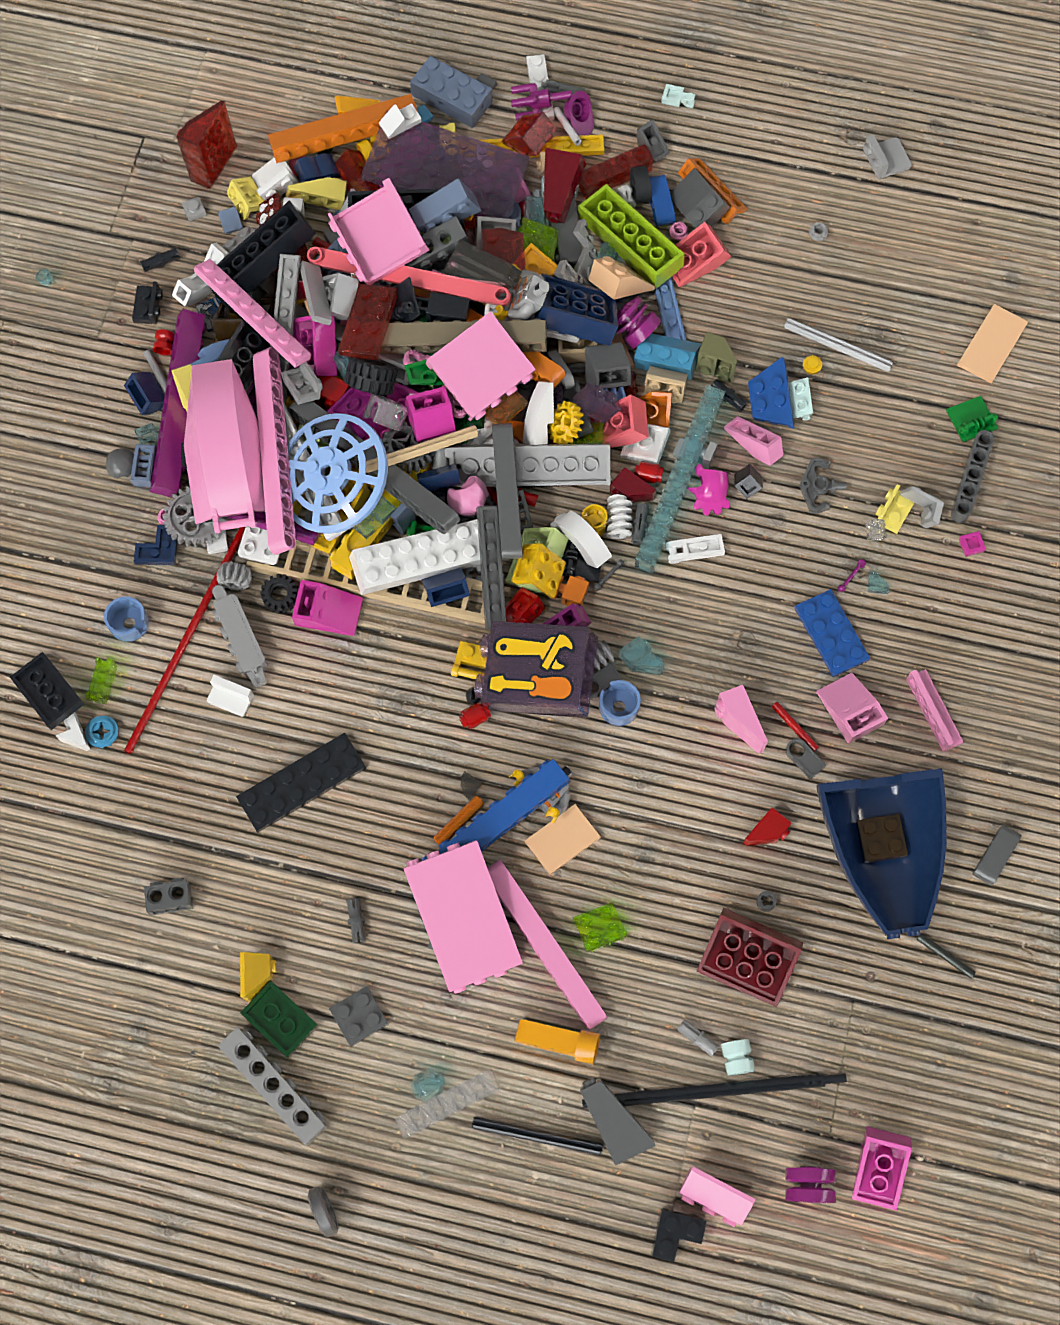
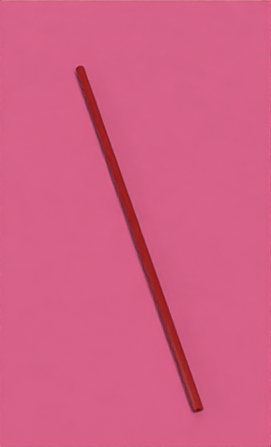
M240 527L220 565L224 562L229 563L232 561L241 543L245 527ZM217 572L124 749L129 754H132L213 597V588L219 585Z

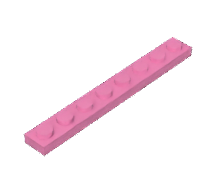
M211 259L194 267V272L289 363L297 367L310 360L311 353Z

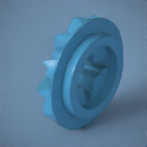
M97 716L87 724L85 736L92 746L103 749L106 746H111L117 740L119 729L117 723L111 717ZM102 725L106 731H109L104 734L103 739L99 734H96L101 731Z

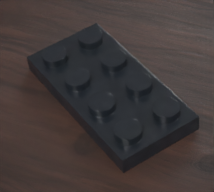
M43 651L10 676L11 680L50 730H53L84 705V702Z

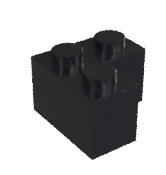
M660 1210L651 1256L675 1262L679 1239L702 1244L706 1221Z

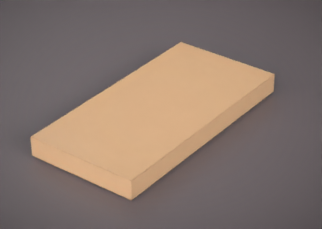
M994 304L957 366L992 384L1028 321Z

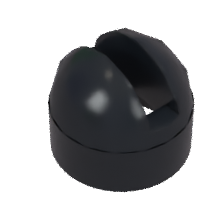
M476 687L468 689L466 692L467 702L472 705L480 703L482 700L481 690ZM472 691H476L475 700L471 699Z

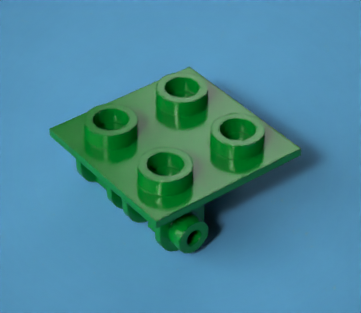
M981 396L946 409L963 443L974 439L977 433L982 430L992 432L998 429L995 423L998 420L997 414L989 412Z

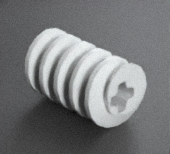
M616 494L607 498V537L610 539H623L632 535V531L627 530L632 528V524L628 523L632 520V517L629 515L632 513V509L628 508L632 506V502L626 500L627 497L624 495Z

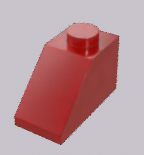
M771 807L743 843L748 846L776 844L779 839L784 841L791 832L789 827L792 823Z

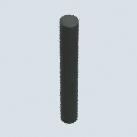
M921 933L918 936L917 941L970 979L973 978L976 973L973 969Z

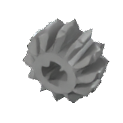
M224 562L217 571L218 584L230 590H246L252 579L251 569L238 562Z

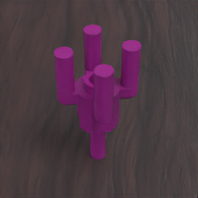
M536 83L511 87L512 94L530 91V95L527 97L512 99V107L529 106L533 109V111L516 113V121L538 118L541 116V108L552 107V101L568 99L572 96L571 90L551 94L549 89L538 90Z

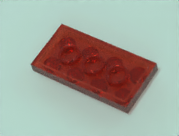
M365 284L358 285L338 349L340 356L378 360L398 295L397 288Z

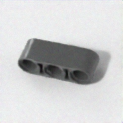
M1002 824L972 875L992 886L1022 835Z

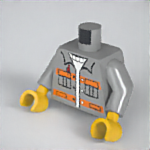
M511 264L510 267L514 271L507 273L514 280L520 277L521 279L516 287L509 311H505L502 305H497L495 309L498 313L493 314L497 320L501 321L507 317L509 319H522L525 321L543 306L546 294L549 291V283L540 274L525 269L521 271L515 264Z
M567 766L561 768L568 778L573 775ZM534 767L522 771L514 770L509 778L515 777L517 780L514 785L518 786L525 776L530 773L535 774L540 769L539 767ZM568 784L539 807L545 813V818L547 816L553 817L551 822L553 824L567 810L570 800V787Z

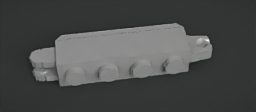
M216 585L212 590L216 601L212 602L215 607L212 613L216 621H221L223 625L220 627V631L224 639L228 638L231 643L227 645L231 655L237 656L238 662L235 663L240 674L244 672L246 678L251 680L255 688L265 685L267 682L264 671L268 664L240 602L235 595L230 594L227 596L223 586Z

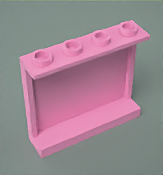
M389 178L382 181L384 184L383 188L334 217L331 213H328L331 220L328 223L334 233L337 232L340 237L337 238L342 249H347L349 253L346 255L348 261L352 266L355 264L357 271H355L356 276L360 282L364 281L368 286L429 251L394 184Z
M491 312L426 361L428 368L435 371L470 416V421L474 418L479 420L486 414L485 410L488 407L494 408L502 402L500 398L505 394L508 396L512 395L518 389L516 386L521 382L523 384L529 382L533 378L532 374L535 371L533 365Z

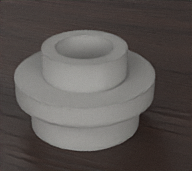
M817 222L810 227L809 235L815 241H822L826 239L828 229L824 223Z

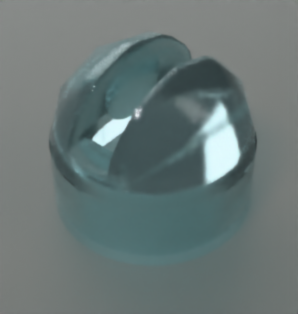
M42 269L37 273L36 280L43 286H49L52 284L53 276L49 270Z

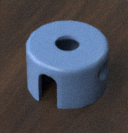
M127 596L114 599L107 605L104 612V622L111 634L118 640L132 642L140 639L149 627L147 612L135 598ZM128 618L135 620V625L130 629L124 627V621Z
M617 680L610 682L609 688L605 692L602 690L600 693L599 711L601 716L611 725L623 726L629 724L638 715L641 702L640 693L628 681ZM617 701L623 702L625 705L624 711L616 712L613 709V704Z

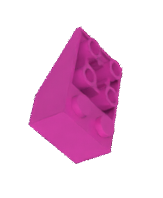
M301 580L292 619L295 626L355 636L363 598L322 583Z

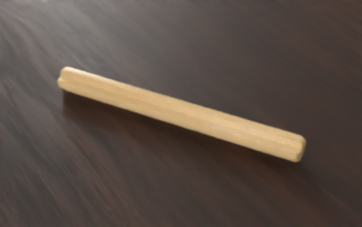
M473 425L388 453V466L478 437V429ZM378 457L366 461V473L378 470Z

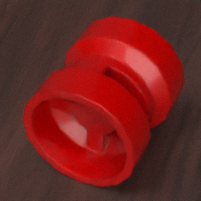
M165 329L157 330L155 332L156 342L153 344V351L163 356L171 355L174 333Z

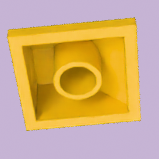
M240 952V993L246 1002H251L266 984L273 980V973H276L277 966L276 960H273L270 954Z

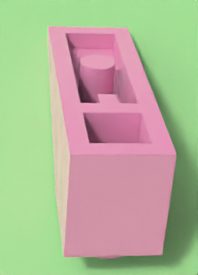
M738 416L724 426V429L755 459L771 466L783 456L782 439L780 436Z

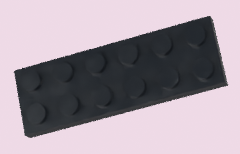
M343 733L237 795L236 798L256 832L259 833L366 769V766L346 733Z

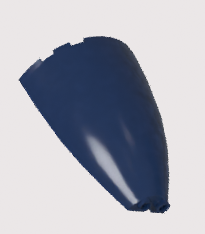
M942 768L901 773L889 777L865 780L854 779L816 785L823 819L836 858L856 896L884 935H887V939L900 938V933L907 932L908 936L921 935V930H928L943 877L947 846L946 797ZM899 814L908 856L865 863L856 824L857 820Z

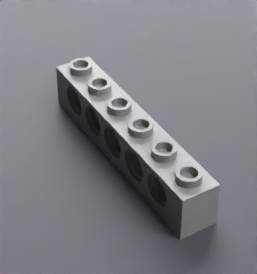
M237 1027L217 1046L303 1144L308 1146L327 1128L324 1124L326 1118L318 1110L314 1112L309 1107L312 1103L304 1094L299 1096L295 1091L297 1088L295 1083L289 1077L286 1080L280 1074L283 1070L275 1061L272 1063L266 1058L268 1053L261 1045L256 1047L253 1044L252 1040L254 1037L245 1028L242 1031ZM245 1046L250 1047L249 1056L242 1058L240 1056L241 1049ZM264 1063V1071L261 1074H256L254 1071L256 1064ZM278 1079L279 1087L271 1091L269 1089L270 1081ZM292 1095L294 1098L293 1105L285 1107L283 1104L284 1098ZM301 1112H307L309 1115L308 1121L304 1124L298 1122V1115Z

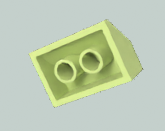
M555 527L524 528L521 537L522 547L524 544L541 543L561 559L568 542V538ZM513 559L506 582L532 592H542L531 583L515 584L511 581L518 559Z

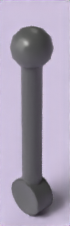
M620 559L599 583L593 585V589L599 591L601 585L624 564V561Z

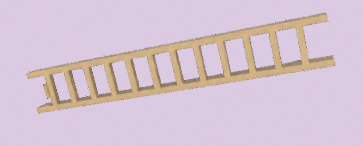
M296 540L295 548L289 550L284 569L270 566L271 564L266 563L261 564L247 561L246 567L250 568L252 572L273 575L275 578L276 574H280V577L286 575L287 578L290 577L296 582L306 580L322 583L354 595L485 624L483 604L480 613L466 610L469 596L463 598L461 608L459 609L446 606L447 603L431 607L427 601L428 597L425 588L421 600L407 597L411 583L404 584L401 595L388 593V589L361 595L358 585L348 583V577L344 576L343 582L329 579L332 569L331 554L329 555L312 547L310 544ZM296 549L309 552L303 573L290 570ZM315 554L329 557L323 578L309 575ZM466 578L469 593H471V589L482 591V581ZM504 586L505 597H510V587Z

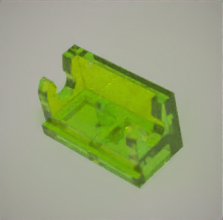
M96 657L95 670L85 697L87 701L107 704L118 666L113 659L107 658L106 661H103L100 657Z

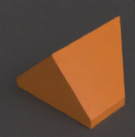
M651 391L639 398L645 401L648 424L669 428L672 392Z

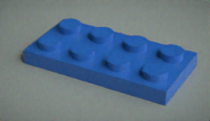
M831 589L795 605L796 613L832 677L838 676L870 660L868 653Z

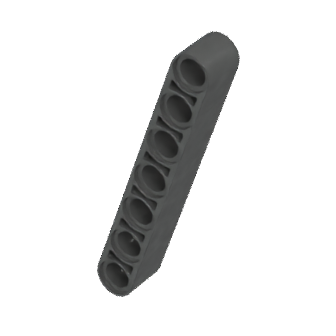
M512 423L493 424L492 435L502 560L523 558Z

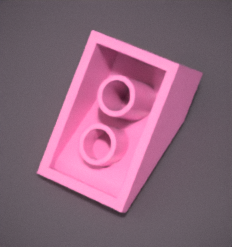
M740 685L720 693L716 701V707H714L718 719L721 718L724 725L757 753H763L768 740L744 686Z

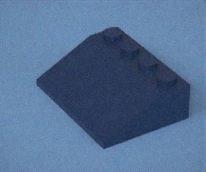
M542 273L541 276L549 283V291L546 294L543 306L535 313V319L546 320L547 329L559 332L560 334H568L579 339H586L610 346L618 329L616 299H612L601 289Z

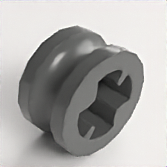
M770 891L760 893L756 900L757 907L763 912L771 911L777 902L776 896ZM763 897L766 899L767 897H770V903H772V905L770 906L767 904L766 906H763V900H761V898Z

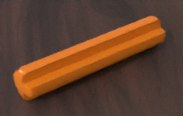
M478 796L471 799L434 836V841L440 845L443 841L449 839L483 806V801Z

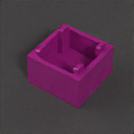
M352 387L327 411L328 414H348L357 417L372 428L388 413L378 396ZM348 421L345 426L361 439L368 434L359 425Z

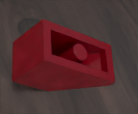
M625 467L610 484L609 492L611 496L616 494L624 495L627 497L626 500L632 503L653 501L655 499L656 489Z

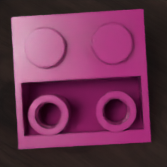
M445 386L406 396L405 410L417 442L456 431L452 407Z

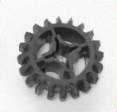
M407 422L403 426L399 423L396 424L395 428L391 426L389 432H385L382 439L386 454L407 448L408 444H410V447L425 442H415L416 438L411 426H408ZM434 451L395 465L402 471H407L409 475L412 473V470L418 474L420 469L425 470L426 466L431 463Z

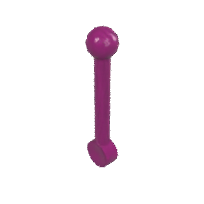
M861 559L858 561L854 571L842 585L838 586L839 592H844L846 586L859 569L865 567V560Z

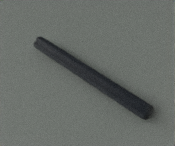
M474 1117L472 1122V1128L476 1130L595 1155L602 1154L603 1144L600 1142L480 1117Z

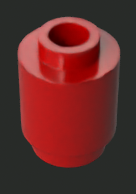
M641 461L640 465L636 464L634 474L645 482L661 483L664 467H659V464Z
M484 702L481 704L476 703L462 710L459 720L464 728L468 727L470 730L488 721L487 719L491 717V714Z

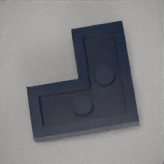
M157 525L155 543H135V565H175L178 538L172 540V534L168 535L167 528L164 525Z

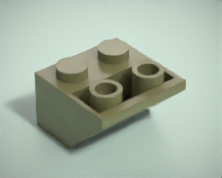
M707 332L698 353L696 370L703 375H711L721 381L732 383L737 359L725 338Z

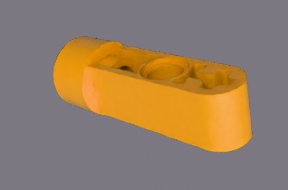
M519 1019L514 1042L574 1056L575 1061L594 1065L599 1048L600 1034L581 1030L579 1033Z

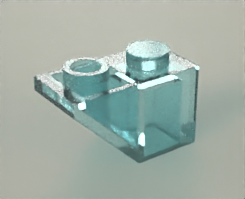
M640 636L619 650L620 659L631 672L661 675L664 672V661L659 655L655 656L651 651V645L647 640H642Z

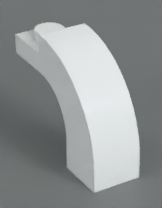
M212 243L204 261L211 259L217 265L229 253L218 243ZM194 273L190 277L177 281L172 296L186 307L200 302L212 290L208 284Z
M570 510L567 514H560L550 524L551 527L559 530L577 547L588 565L598 568L612 557L607 546L596 531L575 512Z

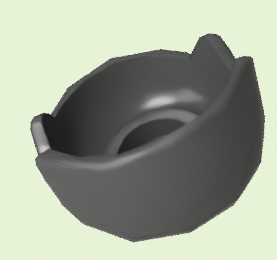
M124 448L111 451L106 459L108 474L115 479L129 477L132 472L134 453Z

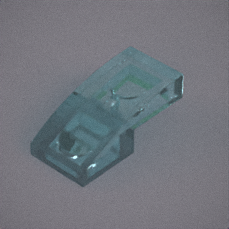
M381 496L372 512L353 528L367 539L390 518L396 507Z

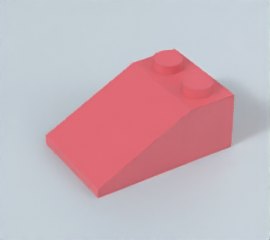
M706 222L702 223L675 245L684 253V267L672 277L677 285L682 287L717 269L732 257L714 229Z
M633 395L626 396L589 413L594 432L587 434V444H610V448L635 444L649 438L645 401Z

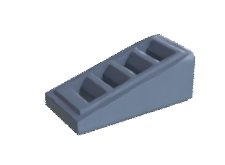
M135 445L130 478L133 486L150 487L156 454L155 445ZM140 452H147L150 455H140ZM140 460H145V461H149V462H148V463H140ZM139 468L147 469V471H139Z

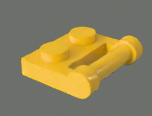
M460 641L451 676L458 677L459 675L485 681V684H487L488 675L495 673L499 657L494 654L493 648ZM461 664L487 669L488 672L482 673L461 668Z

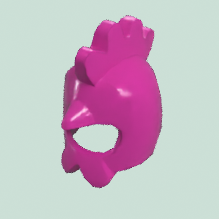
M697 464L695 473L701 479V486L688 488L697 499L694 503V509H702L705 516H708L711 511L719 515L722 512L721 508L728 509L730 507V503L726 499L729 487L728 473L704 469L702 464Z

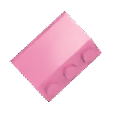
M695 1167L689 1169L678 1194L682 1195L681 1200L692 1206L694 1203L703 1206V1212L713 1217L715 1213L722 1216V1222L732 1227H735L736 1224L742 1225L756 1200Z

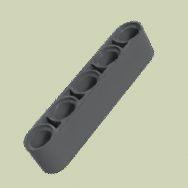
M987 430L977 433L969 451L951 510V518L957 523L967 521L976 501L994 441L992 433ZM969 474L975 476L976 479L971 478ZM963 492H968L971 496H967ZM958 509L964 510L965 513L959 512Z

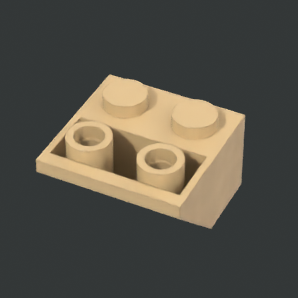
M650 366L646 376L644 395L651 391L672 392L671 403H682L688 374Z

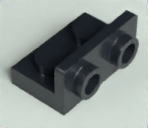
M153 281V286H137L132 315L133 323H157V317H160L161 314L159 301L163 299V290L159 287L158 282Z

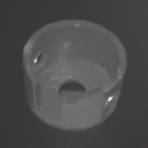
M371 394L363 417L367 419L368 417L372 418L375 423L401 431L409 408L386 397Z

